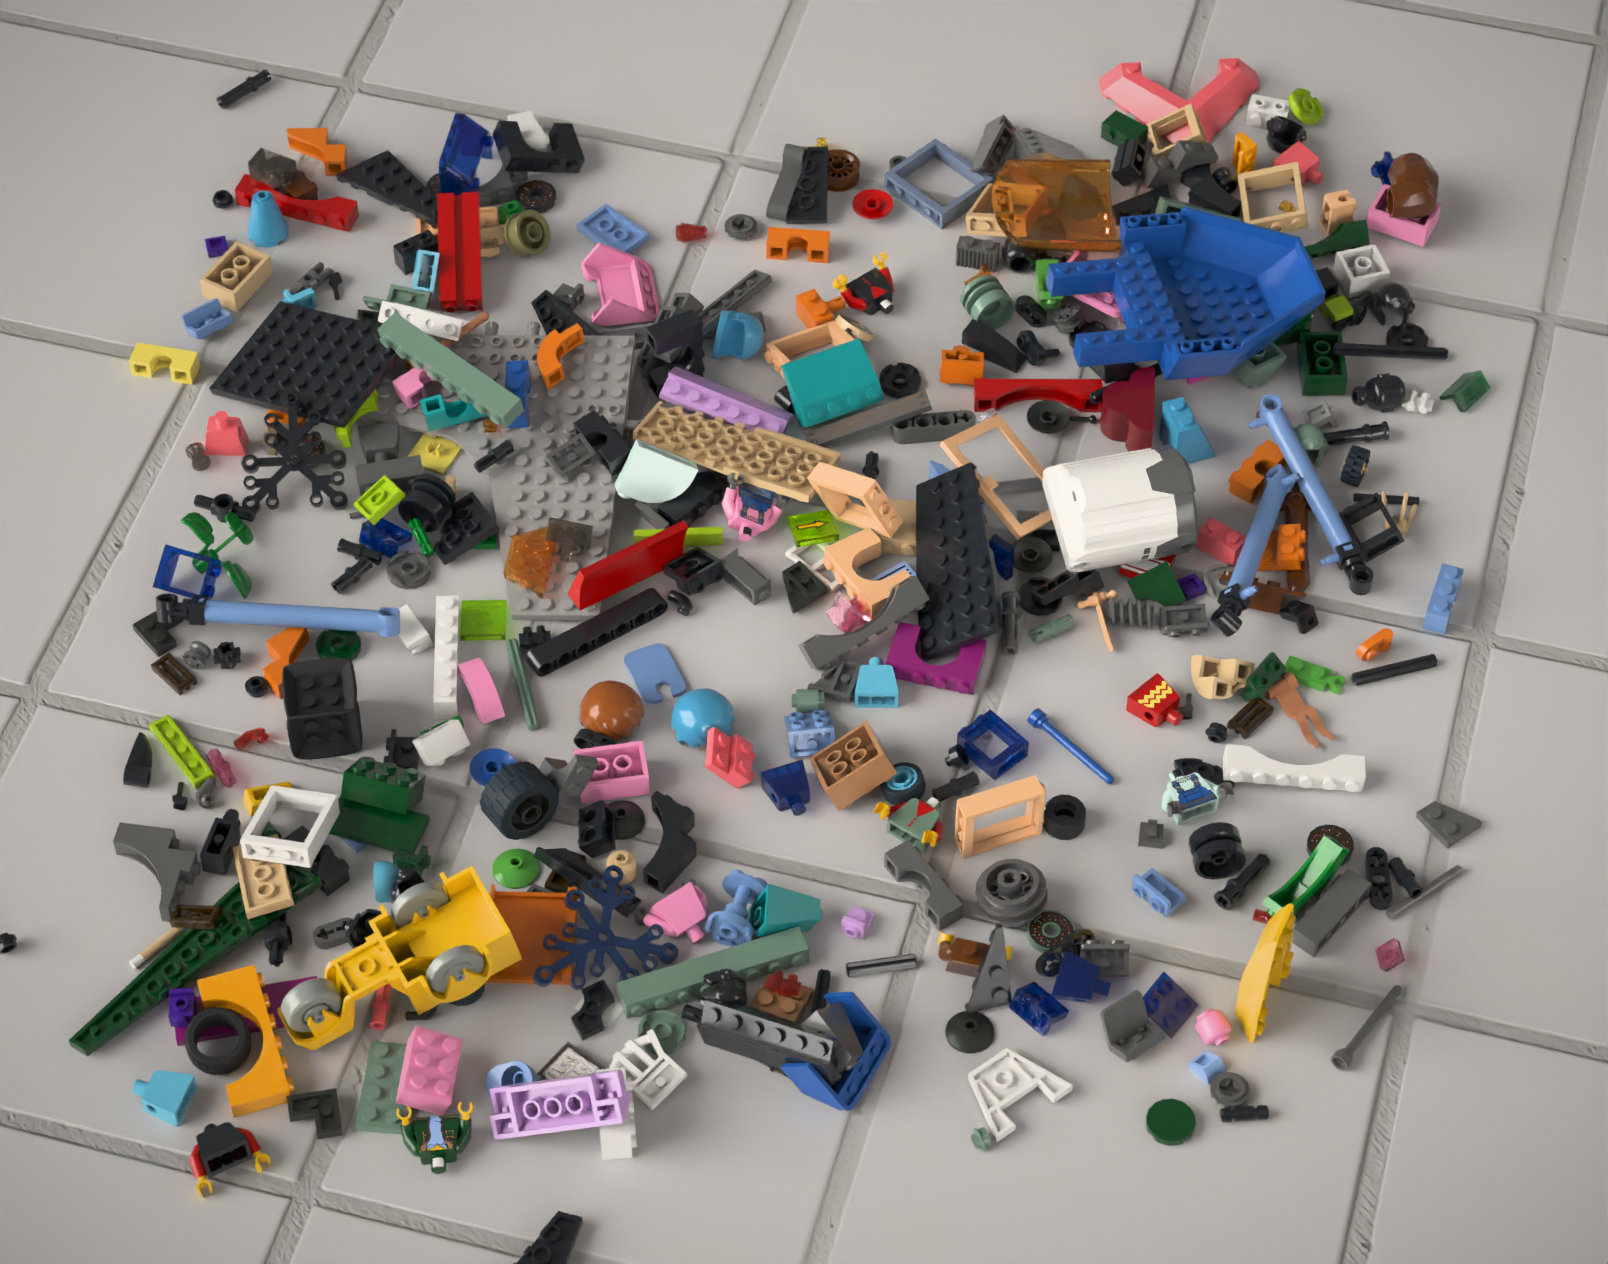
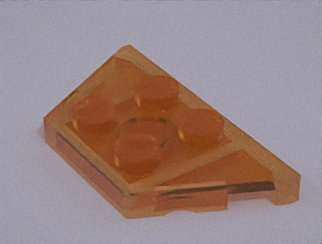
M553 524L513 536L503 572L504 578L513 583H518L525 590L530 589L534 591L539 598H544L561 530L560 524Z

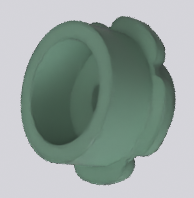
M984 1127L980 1129L974 1128V1134L971 1135V1139L975 1148L981 1147L982 1151H986L985 1148L992 1145Z

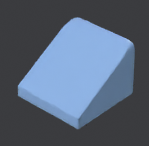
M1207 1051L1202 1052L1188 1064L1189 1068L1208 1084H1211L1217 1075L1226 1072L1222 1058Z

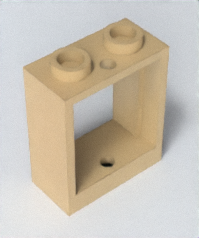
M1188 104L1147 124L1150 131L1147 133L1151 144H1154L1152 152L1155 157L1168 158L1176 143L1164 148L1161 136L1189 123L1192 135L1183 139V141L1190 140L1198 143H1207L1199 115L1192 104Z

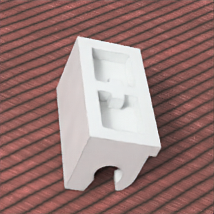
M406 604L399 609L400 634L398 636L408 650L413 649L412 653L416 655L429 647H433L434 644L429 634Z

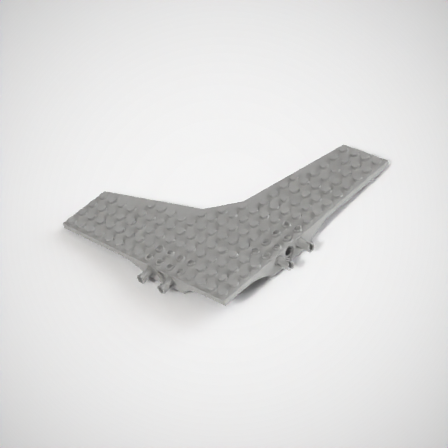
M489 321L485 324L484 335H465L459 341L447 347L504 388L506 361L528 360L532 376L531 393H527L530 410L529 427L505 428L501 424H495L489 416L429 432L421 404L410 410L395 393L392 381L408 372L404 361L407 359L400 357L376 387L378 391V411L365 413L358 419H362L365 423L369 424L398 421L399 428L407 429V432L416 433L418 431L427 433V436L434 438L436 436L445 437V440L453 441L457 446L459 445L474 462L488 454L489 449L496 448L505 440H508L514 447V452L504 457L500 464H493L485 470L490 477L496 522L500 528L498 535L512 620L587 621L602 613L603 600L580 611L567 593L579 570L609 556L614 510L618 493L615 483L620 472L612 476L600 463L598 449L604 446V444L593 446L592 448L596 455L561 479L549 463H544L546 451L555 445L560 447L564 444L563 440L571 434L575 435L573 423L593 410L600 416L603 415L607 419L609 426L612 429H617L622 440L627 442L628 433H633L642 421L629 420V396L636 342L635 336H584L585 342L566 353L560 360L565 379L549 390L542 382L537 363L539 346L547 336L539 335L540 324L534 321L533 328H531L532 321L527 323L526 335H497L498 323L492 321V327L490 328ZM429 335L438 342H441L445 339L442 337ZM431 381L424 385L427 398L441 394L445 402H455L460 399L457 393L446 390L440 382Z

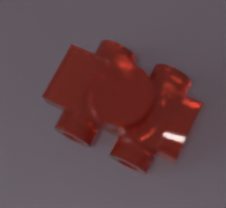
M780 970L775 971L773 976L768 975L765 988H769L772 993L791 996L792 994L795 996L799 995L801 982H797V975L790 974L788 979H784V974Z

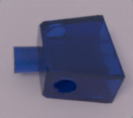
M803 760L761 772V787L778 811L791 809L795 816L805 813L806 807L804 804L810 802V787Z
M1065 950L1051 995L1055 999L1091 1003L1094 993L1108 997L1112 983L1098 979L1101 972L1100 967Z

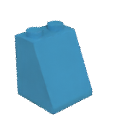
M1184 397L1163 401L1159 433L1163 445H1170L1186 459L1188 464L1214 458L1215 453Z

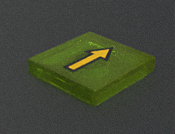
M829 510L787 517V524L797 548L839 540V532Z

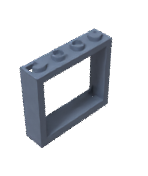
M935 138L884 174V189L940 229H943L969 211L988 183L993 184L994 179L982 171L977 173L970 172L972 163ZM934 157L975 185L944 208L904 180L905 177Z

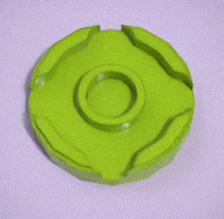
M1297 88L1289 95V106L1300 121L1308 125H1315L1323 117L1322 105L1316 97L1313 98L1310 95V91Z

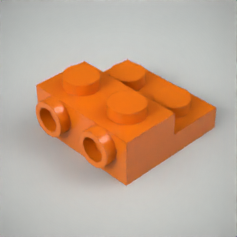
M1301 524L1278 525V530H1272L1257 572L1301 570V561H1305V549L1302 547V543H1306V531L1302 530Z

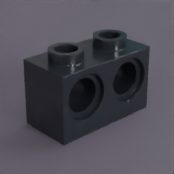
M603 800L579 809L578 846L580 850L592 859L615 850V810Z

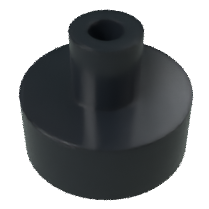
M957 744L948 749L949 757L945 758L947 766L950 767L954 764L956 768L961 769L969 764L968 755L961 745Z

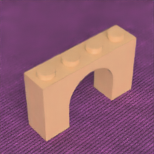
M870 527L824 548L825 558H823L825 567L833 572L837 582L840 585L843 584L850 598H854L859 604L861 611L867 613L871 619L883 608L892 587L911 576L904 569L885 579L872 581L863 579L855 573L859 566L881 556V540Z

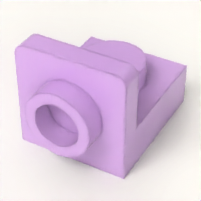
M852 905L848 915L843 916L841 920V933L851 938L864 940L874 920V913Z

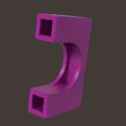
M904 622L898 623L886 660V665L893 667L896 680L900 679L914 682L915 684L933 686L938 689L974 695L986 655L987 640L981 639L961 647L957 658L948 664L931 665L922 661L916 654L920 643L921 626Z

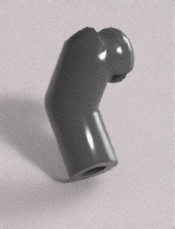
M211 778L205 780L195 795L199 806L204 809L211 808L214 803V798L211 797L210 793L217 784Z

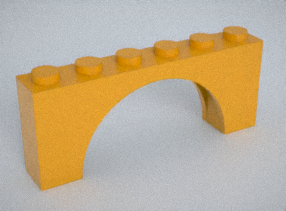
M250 965L197 980L204 1010L215 1007L231 1009L250 1019L263 1035L262 1052L255 1066L241 1079L225 1085L233 1117L287 1103V1096H290V1092L294 1091L291 1077L286 1078L284 1071L288 1070L285 1056L280 1057L278 1050L282 1049L279 1034L274 1036L272 1030L277 1028L273 1014L268 1015L266 1009L271 1006L268 994H262L261 987L265 986L262 973H256L255 966Z

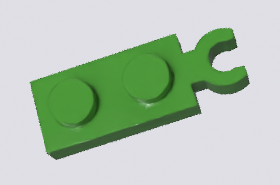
M1290 655L1284 665L1286 669L1281 674L1282 676L1291 672L1299 684L1324 692L1325 688H1329L1334 694L1341 693L1342 687L1336 684L1344 686L1346 680L1345 677L1340 675L1332 676V670Z

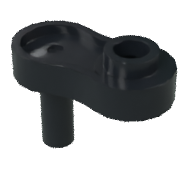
M1032 330L1021 331L1017 336V346L1025 353L1029 363L1033 366L1042 365L1045 358L1059 357L1060 351L1057 348L1044 350Z

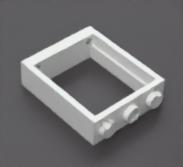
M271 785L240 839L243 858L310 868L340 814L338 796ZM276 807L320 813L304 843L260 836Z

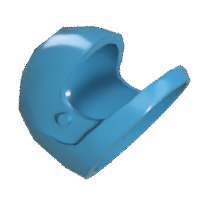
M733 310L721 311L712 359L719 360L721 356L728 355L729 357L735 356L738 360H745L757 355L764 344V328L760 321L748 313Z

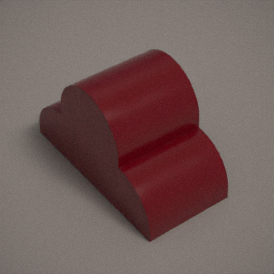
M1155 367L1140 368L1132 373L1129 381L1114 382L1107 386L1103 392L1100 417L1101 432L1113 441L1125 442L1128 452L1152 448Z

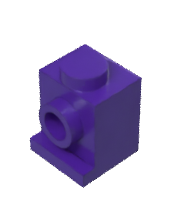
M194 988L169 989L168 1017L171 1027L185 1028L196 1017L197 999Z

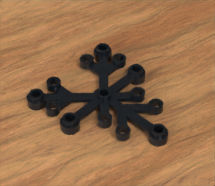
M290 391L284 396V403L288 408L289 430L278 421L275 414L268 413L264 417L266 426L273 428L289 442V450L278 441L275 434L270 433L265 436V444L267 447L273 448L282 457L257 458L255 455L249 454L244 456L241 461L243 470L249 474L257 472L259 467H282L271 478L256 479L251 475L246 476L243 483L247 490L260 489L253 496L245 497L242 501V506L255 510L258 513L261 508L260 501L268 494L266 498L267 507L271 510L277 509L280 505L277 497V484L290 471H299L312 482L310 503L313 507L318 508L323 505L322 491L330 498L331 506L335 510H343L348 505L346 494L342 491H335L328 484L342 485L345 482L344 474L340 471H335L332 475L318 476L306 465L330 464L334 469H342L347 464L346 455L341 450H335L328 455L306 456L315 446L320 445L322 442L321 434L317 431L311 432L308 435V441L298 450V442L314 426L321 423V415L317 411H311L308 414V420L298 429L297 409L301 407L302 399L298 392ZM291 396L296 397V400L290 402L288 399ZM317 415L318 419L312 421L311 417ZM269 418L275 419L273 423L267 422ZM313 436L319 437L317 441L311 440ZM274 438L275 442L270 444L268 440ZM336 455H340L341 459L335 461L334 457ZM295 457L298 460L295 463H291L290 459ZM248 460L254 461L252 465L246 464ZM336 476L342 477L340 481L334 480ZM249 480H253L254 484L248 486L247 482ZM337 496L342 497V500L340 502L335 501V498ZM318 497L321 500L318 503H314L313 499ZM270 500L277 501L275 505L269 504ZM249 501L255 502L253 506H248L247 503Z

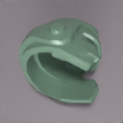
M1308 423L1298 425L1294 428V431L1305 450H1319L1316 467H1320L1323 456L1330 450V446L1327 444L1322 431L1316 425Z

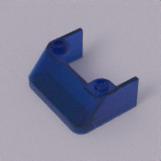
M455 113L439 160L441 193H454V196L462 195V192H475V190H479L480 178H477L476 172L481 158L492 159L493 157L492 147L494 138L491 136L490 131L463 113Z

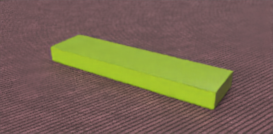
M722 527L688 528L684 540V547L723 545ZM664 529L634 530V542L637 543Z
M169 714L149 724L151 732L195 790L201 787L207 778L216 779L214 772Z

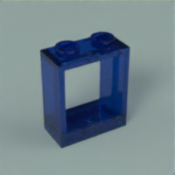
M165 544L153 587L188 598L198 595L171 587L179 556L183 555L209 563L199 595L210 596L212 599L215 593L214 584L222 569L220 565L221 560Z
M991 709L985 714L979 715L969 726L961 728L957 734V744L965 749L968 758L994 781L1028 756L1029 742ZM988 730L992 731L1009 746L993 759L989 758L972 743Z

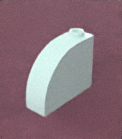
M636 439L616 480L615 488L618 495L625 499H630L631 497L647 503L665 502L679 496L690 486L698 472L696 463Z

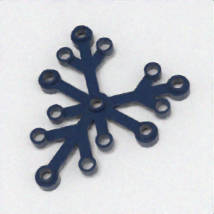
M611 865L603 873V881L607 884L606 892L602 890L603 884L598 878L591 879L587 884L589 893L593 894L603 907L600 925L584 904V894L576 889L570 890L564 899L565 906L569 910H577L590 930L578 928L575 923L567 922L562 928V934L566 938L576 937L589 941L580 945L558 940L553 934L547 935L542 942L546 950H559L569 954L549 967H538L533 975V980L536 985L546 987L551 984L555 974L576 961L574 976L570 980V985L573 989L580 990L586 983L584 972L587 955L596 949L594 961L590 967V974L596 978L603 975L605 972L603 962L606 951L621 972L619 981L628 979V973H632L634 977L640 974L635 968L628 966L615 946L633 950L642 962V967L646 972H652L658 966L657 959L649 956V954L658 955L662 963L671 964L678 956V948L672 943H665L662 946L649 943L652 940L660 939L663 934V928L658 924L651 925L648 932L635 940L614 935L613 931L609 928L612 910L625 901H631L636 891L632 886L626 885L615 896L616 887L623 879V871L620 867ZM610 872H617L618 877H612ZM596 883L599 889H593L591 884ZM624 891H630L632 896H626L624 894ZM573 895L579 897L578 902L572 900ZM566 927L573 928L574 933H568ZM657 928L659 935H653L652 929ZM600 934L606 935L607 940H605V941L601 940V939L599 938V935H600ZM548 939L553 940V941H554V945H553V946H549V945L547 944L546 940H548ZM665 949H671L673 951V954L668 955L665 952ZM646 961H652L654 967H648ZM594 966H599L601 968V972H595ZM541 972H547L549 977L543 978ZM574 979H580L582 985H576Z

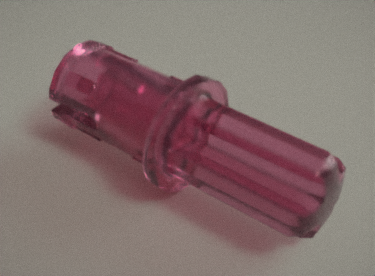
M219 749L210 750L206 758L213 767V773L219 777L223 786L232 788L236 784V778L230 770L229 762L224 760Z

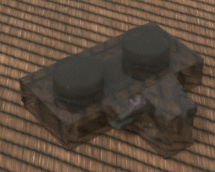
M549 518L546 541L556 542L557 548H562L560 561L569 562L572 551H577L578 547L590 548L593 526Z

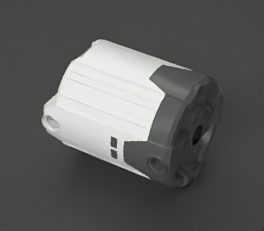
M1170 445L1064 463L1048 467L1043 471V489L1066 568L1072 573L1188 553L1198 547L1199 528L1197 526L1194 497L1196 490L1192 470L1186 459Z

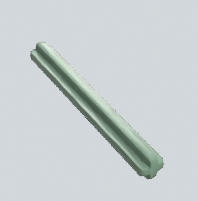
M515 638L512 640L508 639L506 647L527 727L531 731L540 728V722L519 643Z

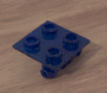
M1162 972L1143 996L1148 1018L1156 1023L1170 1038H1173L1198 1007V1004L1165 972Z

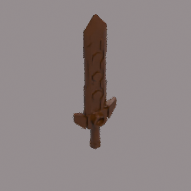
M1296 481L1292 487V492L1286 494L1279 512L1284 511L1286 508V524H1301L1302 530L1306 531V543H1302V547L1305 549V561H1301V570H1287V584L1303 588L1302 592H1304L1310 585L1308 511L1312 512L1303 493L1300 492V487Z

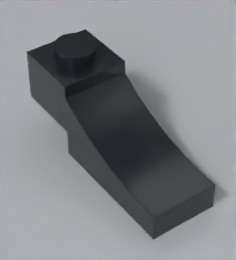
M1066 570L1033 590L1031 595L1035 601L1045 606L1056 599L1074 594H1081L1087 598L1105 586L1099 572L1096 570L1077 572L1076 574Z

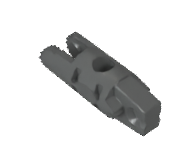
M319 262L297 280L289 292L294 295L310 287L315 291L329 279V275L333 274L334 271L329 267L324 270L325 265Z

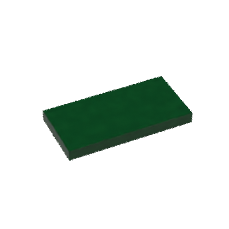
M339 798L340 814L329 834L413 857L429 824L430 816L415 811H410L404 815Z

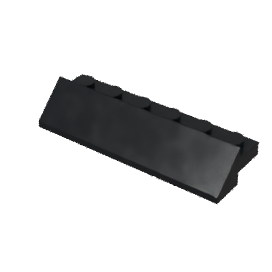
M711 998L704 1001L702 1020L700 1024L696 1025L704 1044L778 1068L782 1064L810 1062L828 1084H835L838 1060L834 1059L838 1039L820 1034L821 1030L737 1003L730 1005Z

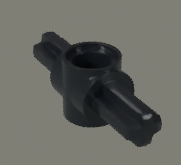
M1364 292L1358 299H1347L1353 307V315L1334 322L1331 328L1334 331L1342 332L1347 326L1359 325L1365 318L1366 307L1372 302L1374 297L1371 292Z
M220 494L215 498L196 495L194 499L195 506L210 510L211 514L215 515L220 522L226 523L225 516L230 512L235 513L241 520L248 522L255 520L256 511L239 506V503L234 501L233 497L229 494Z
M287 912L268 925V928L263 930L264 944L266 949L270 951L269 963L270 965H275V967H279L283 963L284 952L288 949V946H292L293 942L291 928L286 924Z

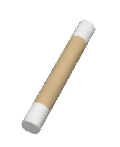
M187 928L170 929L130 960V965L136 969Z

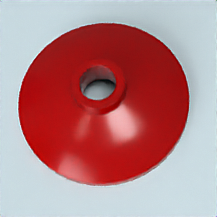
M867 189L855 195L852 207L855 213L863 218L880 219L892 211L893 200L889 194L882 190Z

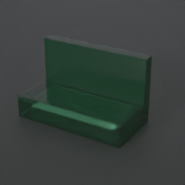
M1481 370L1465 373L1443 392L1439 398L1440 400L1452 398L1459 411L1466 412L1491 387Z

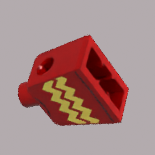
M1158 673L1127 697L1126 711L1154 727H1159L1166 720L1172 725L1177 726L1183 719V715L1178 712L1179 695Z

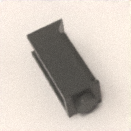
M738 548L721 559L726 574L723 576V579L753 605L769 597L771 594V580H767L743 557H739Z

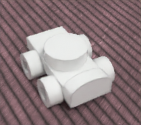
M1409 391V395H1406L1402 407H1405L1408 411L1420 412L1422 414L1427 413V411L1432 412L1434 400L1430 399L1429 393H1422L1420 398L1417 397V391Z

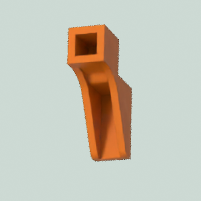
M287 128L289 148L323 162L326 176H336V174L347 169L346 144H329L327 128Z
M289 627L266 641L268 655L274 662L269 663L262 669L263 675L267 680L268 687L279 699L283 698V668L295 663L310 639L307 628Z

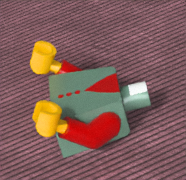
M930 797L926 803L917 798H912L908 802L894 806L878 802L873 811L874 814H881L880 818L882 820L888 818L887 833L903 842L908 840L913 847L916 846L923 854L930 844L931 847H935V844L943 839V824L940 821L941 814L937 811L941 804L934 797Z

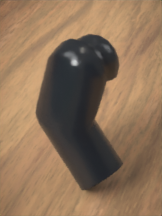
M675 590L669 592L668 600L680 605L677 610L678 613L688 616L693 608L689 597Z

